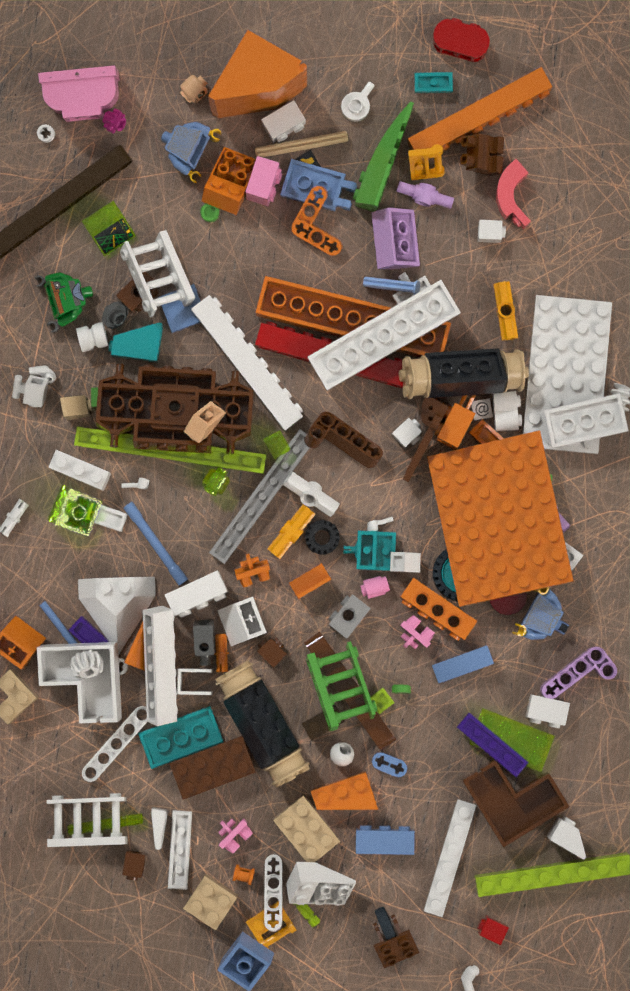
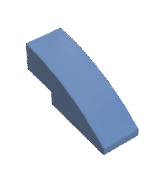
M486 645L434 664L432 668L438 683L492 665L494 662Z

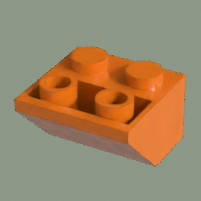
M15 616L0 632V655L19 669H25L36 654L37 647L41 646L47 638L18 616Z

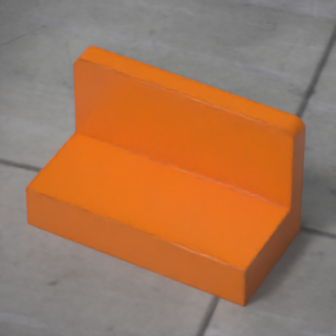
M321 563L289 582L297 598L300 599L332 579Z

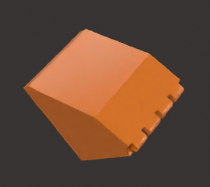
M247 30L208 95L212 115L217 118L279 109L307 87V65L305 63L301 64L302 61Z

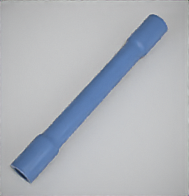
M133 501L127 504L123 509L143 533L168 568L179 586L188 580L186 575L171 558Z

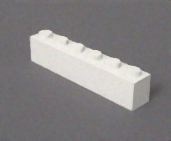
M165 606L143 610L147 722L156 726L177 722L178 713L176 705L177 689L175 677L177 673L175 669L176 653L174 650L173 609Z

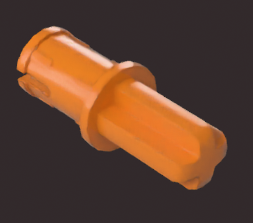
M216 634V653L214 654L216 655V672H228L227 654L229 652H227V635Z

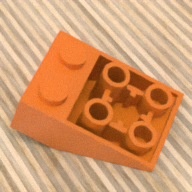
M224 147L204 187L201 202L237 215L245 198L256 159Z

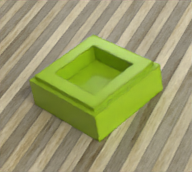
M384 688L370 696L371 701H375L379 714L394 704V701Z

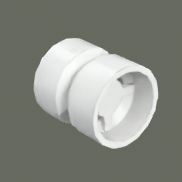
M103 322L92 325L91 329L87 326L76 328L82 352L93 350L95 345L98 348L109 346Z

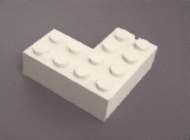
M118 642L47 644L37 647L39 686L77 685L79 723H97L99 720L100 723L118 722L122 719ZM91 649L92 651H98L104 662L103 672L98 673V676H94L91 679H77L71 671V658L76 656V653L83 652V650L88 651Z

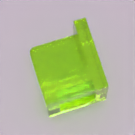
M280 430L263 439L274 460L290 451V447Z

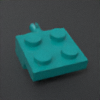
M358 531L356 545H344V549L351 550H343V554H355L357 570L390 571L391 552H395L396 532Z

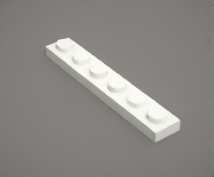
M457 799L424 912L443 917L476 808L475 804Z

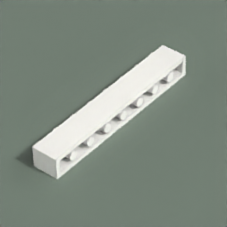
M210 295L191 309L282 429L284 431L288 430L303 418L301 413L304 411L298 403H292L290 400L292 396L289 391L279 386L280 380L275 373H269L266 369L268 364L262 357L259 359L255 355L257 350L251 342L248 344L243 339L245 335L239 327L235 329L231 324L233 322L231 316L227 312L224 314L221 311L220 307L222 305L216 297L212 299Z

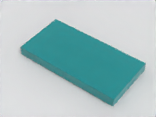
M211 706L179 717L177 722L155 726L138 733L151 769L224 742Z

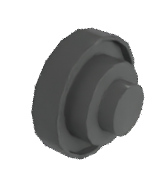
M119 301L106 306L102 315L103 324L110 329L119 327L127 318L128 308Z

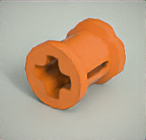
M236 864L232 881L246 882L251 886L255 869L252 868L250 870Z

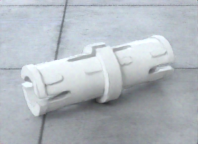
M18 499L12 511L7 513V518L0 527V533L7 537L9 536L14 526L21 521L20 518L27 507H29L27 503Z

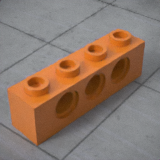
M412 578L400 596L403 599L401 603L410 609L412 606L417 608L420 616L426 620L428 617L435 621L433 624L439 629H448L451 632L449 635L457 641L460 639L465 640L477 623V620L415 578ZM419 594L426 596L427 602L425 605L417 604L416 597ZM435 605H439L443 609L440 616H435L432 613V608ZM451 616H456L459 620L456 627H451L448 624V619Z

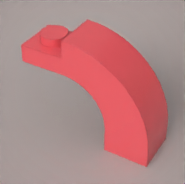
M515 159L506 167L499 179L496 189V203L500 214L505 220L512 216V222L518 228L521 226L524 230L531 221L515 203L514 189L527 177L528 171Z

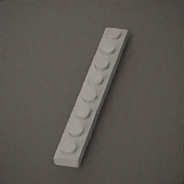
M299 429L209 553L225 564L280 490L289 473L293 472L310 449L304 442L306 433Z

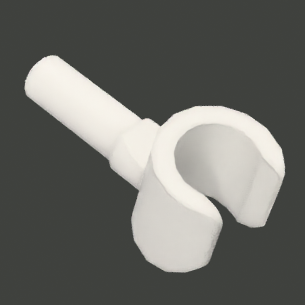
M139 478L138 483H122V488L146 490L149 480Z
M393 517L369 521L367 524L368 531H378V525L394 521Z

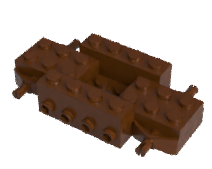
M118 363L116 364V374L114 376L99 380L95 422L97 427L111 435L110 447H118V437L134 429V449L211 454L212 437L215 434L227 442L226 454H230V447L231 454H234L235 443L251 435L253 390L240 384L239 371H236V378L235 371H231L230 383L216 387V371H212L210 368H202L201 370H193L191 367L174 369L172 366L156 368L154 365L147 364L139 367L138 383L124 377V364H121L120 367ZM211 401L224 410L226 414L208 437L198 443L184 433V430L192 416ZM172 403H178L180 409L174 412L169 409V406Z

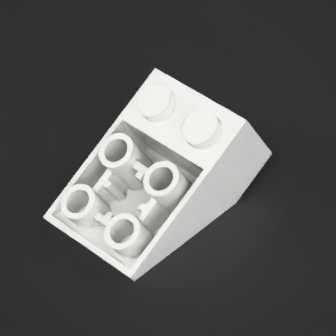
M296 862L286 883L289 903L298 905H345L356 881L316 862Z

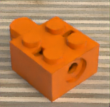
M467 395L462 396L459 404L455 403L453 407H448L443 416L446 419L445 423H440L434 434L437 436L435 441L453 450H457L476 414L469 410L476 395L470 397L465 408L462 405Z

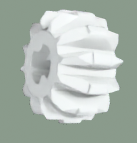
M91 649L88 651L83 650L81 653H76V656H73L70 662L71 671L77 679H91L94 676H98V673L103 672L104 662L98 651H92Z

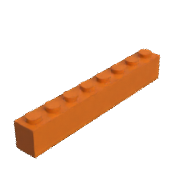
M540 67L409 137L407 143L411 150L432 148V146L439 144L443 147V152L450 148L449 145L455 142L457 144L461 143L462 137L472 133L473 135L478 134L488 124L490 126L497 124L501 117L505 115L510 117L517 112L516 109L520 107L527 108L533 104V100L537 98L541 100L550 95L549 92L553 86L543 68Z

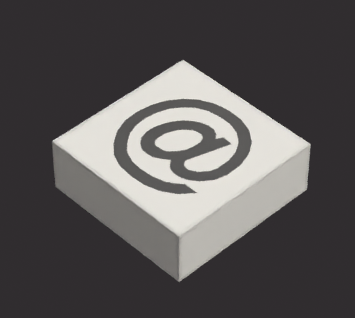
M490 398L472 402V412L476 413L473 418L474 421L493 418Z

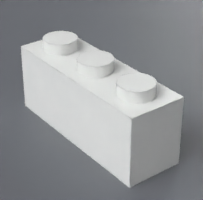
M58 450L55 451L49 468L102 491H104L111 475L106 470Z

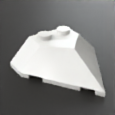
M155 577L78 579L79 600L110 642H118V655L142 619L143 610L148 609L156 596Z

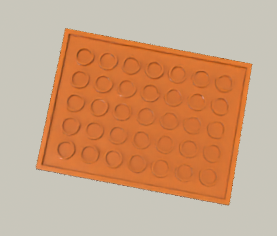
M540 430L427 456L459 607L574 582Z

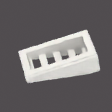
M153 807L151 809L154 844L155 849L160 850L163 845L168 811Z

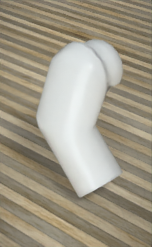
M476 965L468 966L461 976L465 991H475L472 981L479 974V968Z

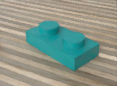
M453 72L414 73L415 93H452Z

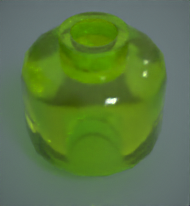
M220 467L217 470L214 468L209 469L202 480L203 490L215 497L222 495L230 483V478L227 476L228 472Z

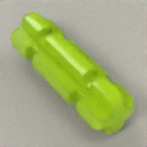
M296 904V908L305 919H308L311 927H315L320 923V919L314 915L308 904Z

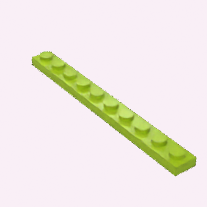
M77 427L74 446L264 474L266 454L234 450V454H231V449L230 454H226L227 449L212 447L211 454L134 449L133 435L124 433L118 437V447H110L111 435L106 431Z

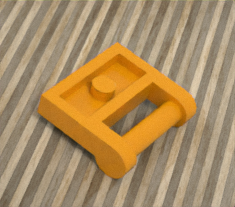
M436 144L432 148L408 151L411 181L438 178L445 174V169L442 166L441 155L443 154V147ZM434 157L435 167L429 169L428 158Z
M279 900L276 901L275 903H273L272 905H270L269 907H270V908H276V907H278V905H279ZM283 906L282 922L284 921L287 926L265 940L262 934L269 930L265 927L264 910L246 921L257 941L268 949L270 945L290 932L294 933L297 931ZM268 911V914H272V920L268 921L272 928L279 924V921L275 920V914L279 915V911Z

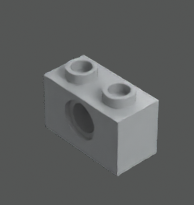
M353 594L351 597L347 595L340 603L343 606L340 611L337 612L335 610L328 618L331 621L329 625L346 639L371 609ZM345 610L353 612L354 617L351 621L343 619L342 614Z

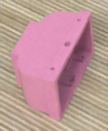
M116 66L38 73L44 101L53 111L62 114L66 122L102 119L104 111L112 108L119 97L118 81L120 79Z

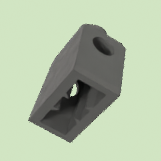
M214 619L195 620L193 624L195 656H200V665H211V655L215 654ZM201 643H207L208 646L204 647Z

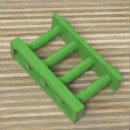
M351 641L347 642V651L321 659L319 657L316 658L315 653L307 654L306 662L330 732L338 729V723H341V720L367 712L370 719H373L376 715L375 712H377L376 703L374 700L371 701L357 657H359L356 646H352ZM347 658L350 659L353 669L327 677L325 675L322 676L320 671L322 666ZM356 676L359 687L334 695L328 694L326 689L328 684ZM362 694L365 705L341 713L334 712L332 706L334 702Z

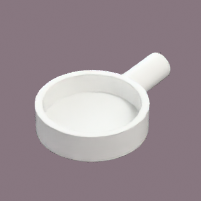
M368 81L361 93L351 92L344 97L341 110L346 119L358 122L366 118L370 109L367 96L375 86L373 83Z

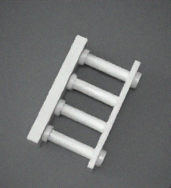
M166 230L159 232L155 242L131 249L129 242H124L120 254L123 261L127 263L142 298L143 309L148 313L149 317L154 316L157 306L177 300L182 301L184 307L192 304L195 295ZM153 250L161 252L162 259L143 265H138L135 258L136 255ZM163 266L168 268L169 276L146 282L142 274L143 272ZM170 283L175 285L177 293L154 300L149 291L150 289Z
M121 793L110 794L108 798L64 799V796H52V800H47V804H54L55 835H53V839H47V847L127 844V836H122V833H120V802L126 801V797H121ZM100 802H112L111 837H103V833H101ZM73 803L74 834H72V838H64V835H62V804ZM81 803H93V834H91V838H84V834H82Z

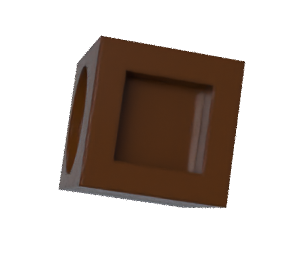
M126 851L122 875L126 876V879L137 881L138 878H142L147 853Z

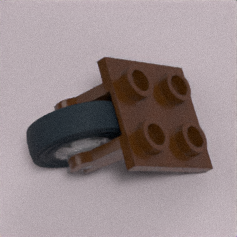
M384 906L375 910L378 922L373 923L380 942L373 946L384 968L393 966L404 959L412 958L420 953L410 930L402 932L394 914L388 916ZM393 927H396L399 936L396 935ZM382 932L384 933V936L387 941H384V938L381 934Z

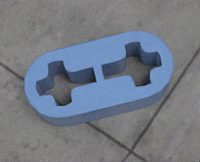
M378 752L372 757L374 768L395 777H402L407 772L405 762L383 752ZM384 756V761L389 762L388 766L384 764L377 766L375 759ZM398 763H401V767L404 768L403 772L399 771L397 774L395 773V769L390 767V765H398Z

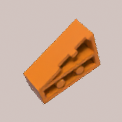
M366 771L311 789L317 810H378Z

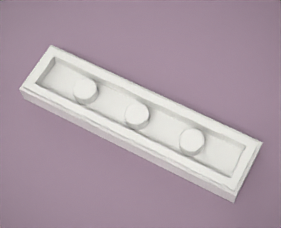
M173 810L168 877L169 889H188L192 811Z

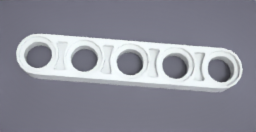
M146 706L137 707L82 770L84 780L92 782L98 779L147 723V718L139 720L137 712L140 709H144L147 712ZM126 724L134 726L135 731L133 734L128 735L124 732ZM114 738L121 740L122 746L120 749H114L111 746V741ZM101 753L108 754V763L102 764L99 762L98 757ZM92 767L96 770L94 778L86 776L87 768Z

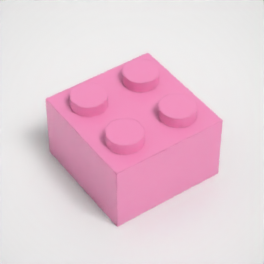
M257 156L246 189L247 200L269 206L270 202H274L276 196L275 185L280 183L282 177V169H280L278 162Z

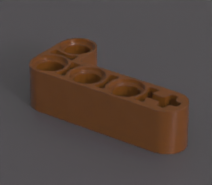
M326 411L318 416L304 438L305 444L313 449L318 448L326 439L367 468H374L383 455L380 446L334 414Z

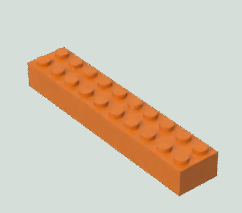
M265 276L256 309V316L343 337L388 311L391 307ZM445 322L396 352L421 357L425 353L444 352L451 323Z

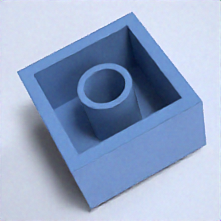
M242 931L221 959L218 971L247 991H251L270 966L274 952Z

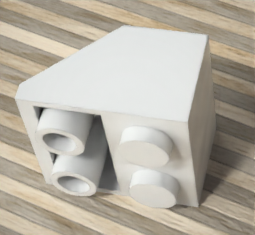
M254 597L217 610L231 646L267 633Z

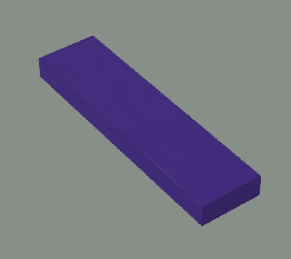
M469 712L458 724L457 728L515 777L529 763Z

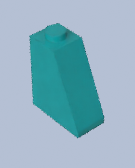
M155 323L114 335L113 340L109 342L108 351L111 352L112 357L158 363L163 324Z

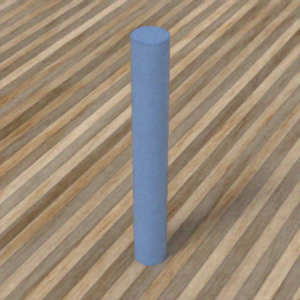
M46 601L40 604L41 609L68 644L78 643Z

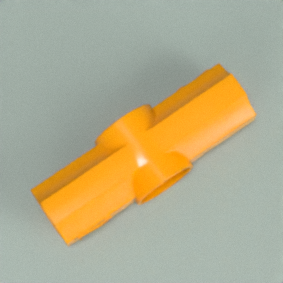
M510 281L495 283L493 287L501 340L518 339ZM508 307L511 314L508 316L503 315L501 308Z
M302 504L291 520L289 519L281 528L280 534L273 540L267 550L281 559L290 546L295 544L300 538L305 527L316 514Z

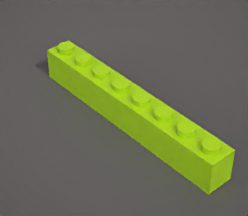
M625 852L585 858L584 860L578 859L474 875L478 897L630 875V854Z

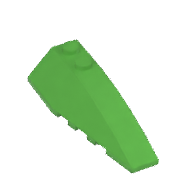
M410 102L396 117L375 149L366 172L362 171L359 182L362 183L361 187L355 190L353 200H356V207L371 212L378 210L414 106L413 102Z

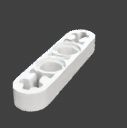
M273 854L265 860L264 923L269 931L276 932L282 927L283 863L278 855ZM272 859H276V862H279V865L275 867V872H280V875H268V872L272 873V867L268 865L269 862H272ZM271 878L279 880V886L275 889L268 886V881ZM275 897L279 900L278 907L270 908L268 906L270 898ZM268 911H279V915L275 914V920L279 921L275 928L268 924V921L272 920V914H268Z

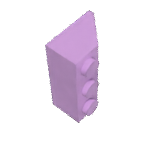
M385 208L372 212L377 268L391 270L420 266L414 210Z

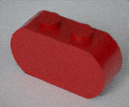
M457 18L440 21L433 33V46L438 53L474 63L485 57L490 44L488 33L480 25L475 23L468 25L462 23V20Z

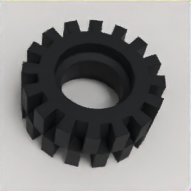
M325 520L312 523L305 534L308 548L319 555L333 552L340 540L339 531L336 526L330 521ZM319 530H325L330 535V540L325 545H320L315 541V534Z

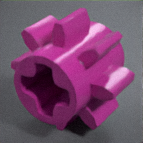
M116 108L113 109V112L107 111L102 119L103 127L113 134L116 130L122 131L126 125L125 114Z

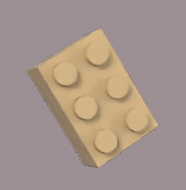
M304 794L273 819L306 862H316L340 842L338 836Z

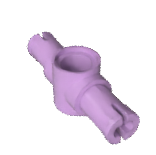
M399 181L396 192L412 196V199H415V203L427 207L437 204L451 209L454 201L453 197L438 193L436 187L426 183L416 184L415 186Z

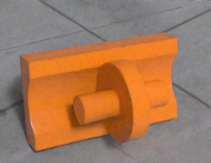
M249 553L245 554L247 560L240 562L241 567L234 569L236 578L243 587L251 586L253 583L250 576L258 574L260 582L270 579L268 560L259 561L258 556L250 558Z

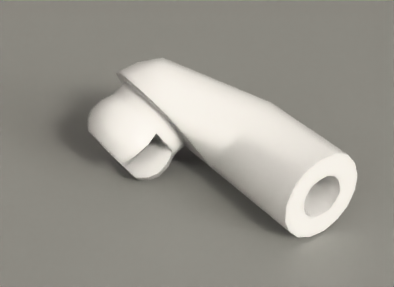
M46 365L29 367L30 375L49 379V384L53 383L56 379L55 372Z

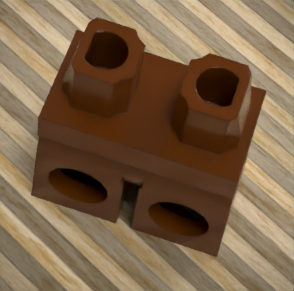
M479 133L461 138V145L467 148V154H462L460 164L466 166L467 171L488 176L502 174L503 157L496 155L503 154L504 137H491Z

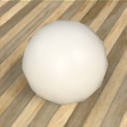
M339 742L331 748V760L338 766H347L354 759V750L350 744Z

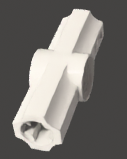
M292 471L283 482L285 487L300 496V500L305 506H315L330 517L335 513L340 504L322 492V487L317 482H307Z

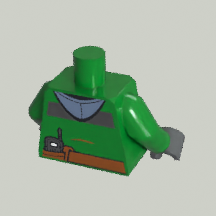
M61 272L46 275L45 278L40 275L35 277V280L42 279V283L36 286L38 288L45 287L54 320L58 319L57 322L50 321L47 326L55 324L56 328L50 331L54 333L59 331L60 326L64 327L73 322L82 313V308L86 305L85 298L93 297L91 286L81 287L79 279H73L72 276Z

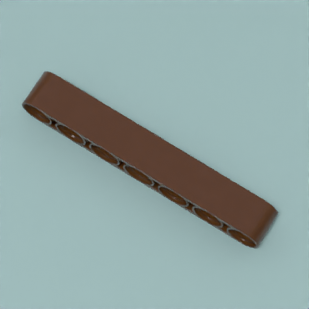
M320 631L304 642L309 651L315 653L316 658L319 657L321 659L335 654ZM341 661L322 666L327 676L347 671ZM352 677L333 683L339 693L359 687ZM362 694L344 699L350 709L365 705ZM368 712L357 715L356 717L380 751L396 741V738L377 712H375L376 715L373 719H370Z

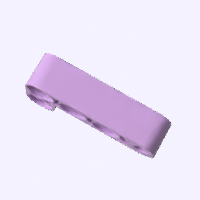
M591 647L541 685L540 693L545 698L554 699L593 669L601 678L608 680L616 676L617 668L602 648ZM593 650H598L600 653V658L597 661L591 658ZM581 661L584 663L585 669L579 673L576 671L575 666ZM606 665L612 668V673L609 676L603 674V668ZM564 673H567L570 677L567 684H562L560 681V677ZM554 680L560 687H562L560 690L559 687H555L552 690V695L545 693L547 691V686L553 687L555 685V683L553 682Z

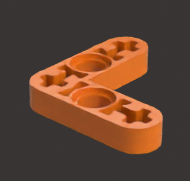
M316 186L308 194L292 224V232L302 240L334 256L342 251V242L313 225L328 197V191L325 187ZM322 190L323 198L320 197L316 202L320 204L319 207L315 203L309 202L310 199L314 201L316 198L315 191ZM307 206H312L315 209L312 217L305 214ZM303 223L304 229L309 230L311 227L313 230L307 238L305 237L307 233L305 231L299 233L296 225ZM314 232L321 233V242L316 243L313 241L312 235ZM326 237H328L329 240L327 242L330 244L336 242L338 250L332 252L329 245L325 244L324 247L321 245L325 242Z

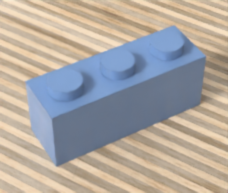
M360 825V829H356V854L414 855L415 831L410 829V826H399V829H391V826L382 825L379 826V829H372L371 825Z

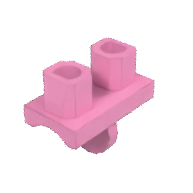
M414 615L406 622L403 621L400 625L411 634V637L405 633L402 634L401 638L406 641L403 647L407 648L411 645L416 649L418 647V644L414 641L416 639L427 648L431 644L430 640L435 633L428 627L421 634L414 630L421 622Z
M244 818L234 829L231 828L236 823L233 819L228 823L223 820L220 822L223 828L218 833L221 836L226 832L229 833L219 843L222 849L225 847L228 851L234 853L240 845L233 838L239 834L246 841L253 834L247 825L248 822Z

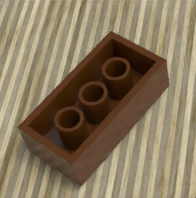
M242 735L169 763L183 800L256 773L253 760Z

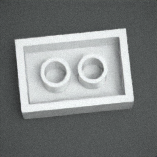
M217 570L165 594L170 608L173 609L174 616L179 615L180 618L191 614V609L197 607V610L209 606L208 602L213 599L217 602L226 598L225 594L229 591L220 572Z

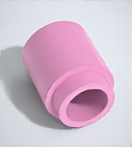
M386 576L364 580L363 585H360L362 595L367 596L368 599L385 595L386 592L390 591Z

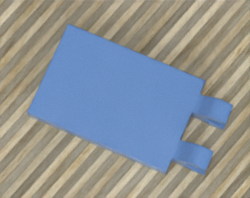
M291 159L280 195L304 203L312 188L323 186L328 191V197L322 208L335 212L336 207H340L350 211L351 201L339 197L342 188L355 193L357 183L345 180L346 174ZM322 190L315 191L316 198L314 201L310 199L309 202L315 203L319 207L320 204L316 202L320 197L323 198Z

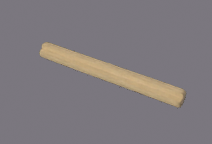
M346 131L256 147L255 153L256 157H268L344 143L348 141V134Z

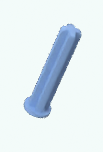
M364 277L363 279L364 287L411 292L414 295L420 291L419 280L407 282Z

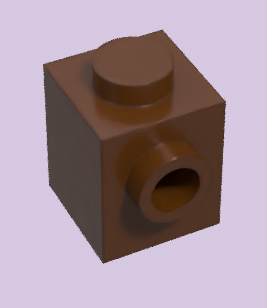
M265 638L258 645L260 649L257 652L273 668L287 655L282 649L284 645L277 638L275 640L272 638L267 640Z

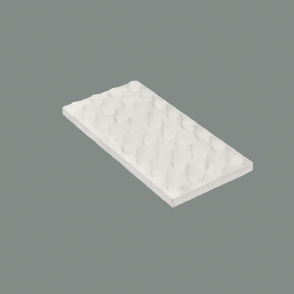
M542 295L535 296L523 434L540 430L544 449L598 454L600 438L552 448L544 410L604 397L612 302Z

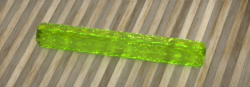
M142 813L120 816V827L144 823ZM112 818L101 819V830L112 829ZM93 821L81 823L82 833L93 832ZM74 824L67 826L69 835L74 834Z

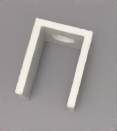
M178 668L177 694L212 695L213 691H182V672H213V669Z

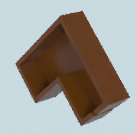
M493 759L479 768L481 772L478 773L475 770L461 779L503 848L570 807L548 772L514 791L500 766Z

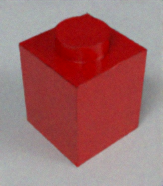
M486 915L485 919L480 920L477 929L480 936L501 945L509 927Z

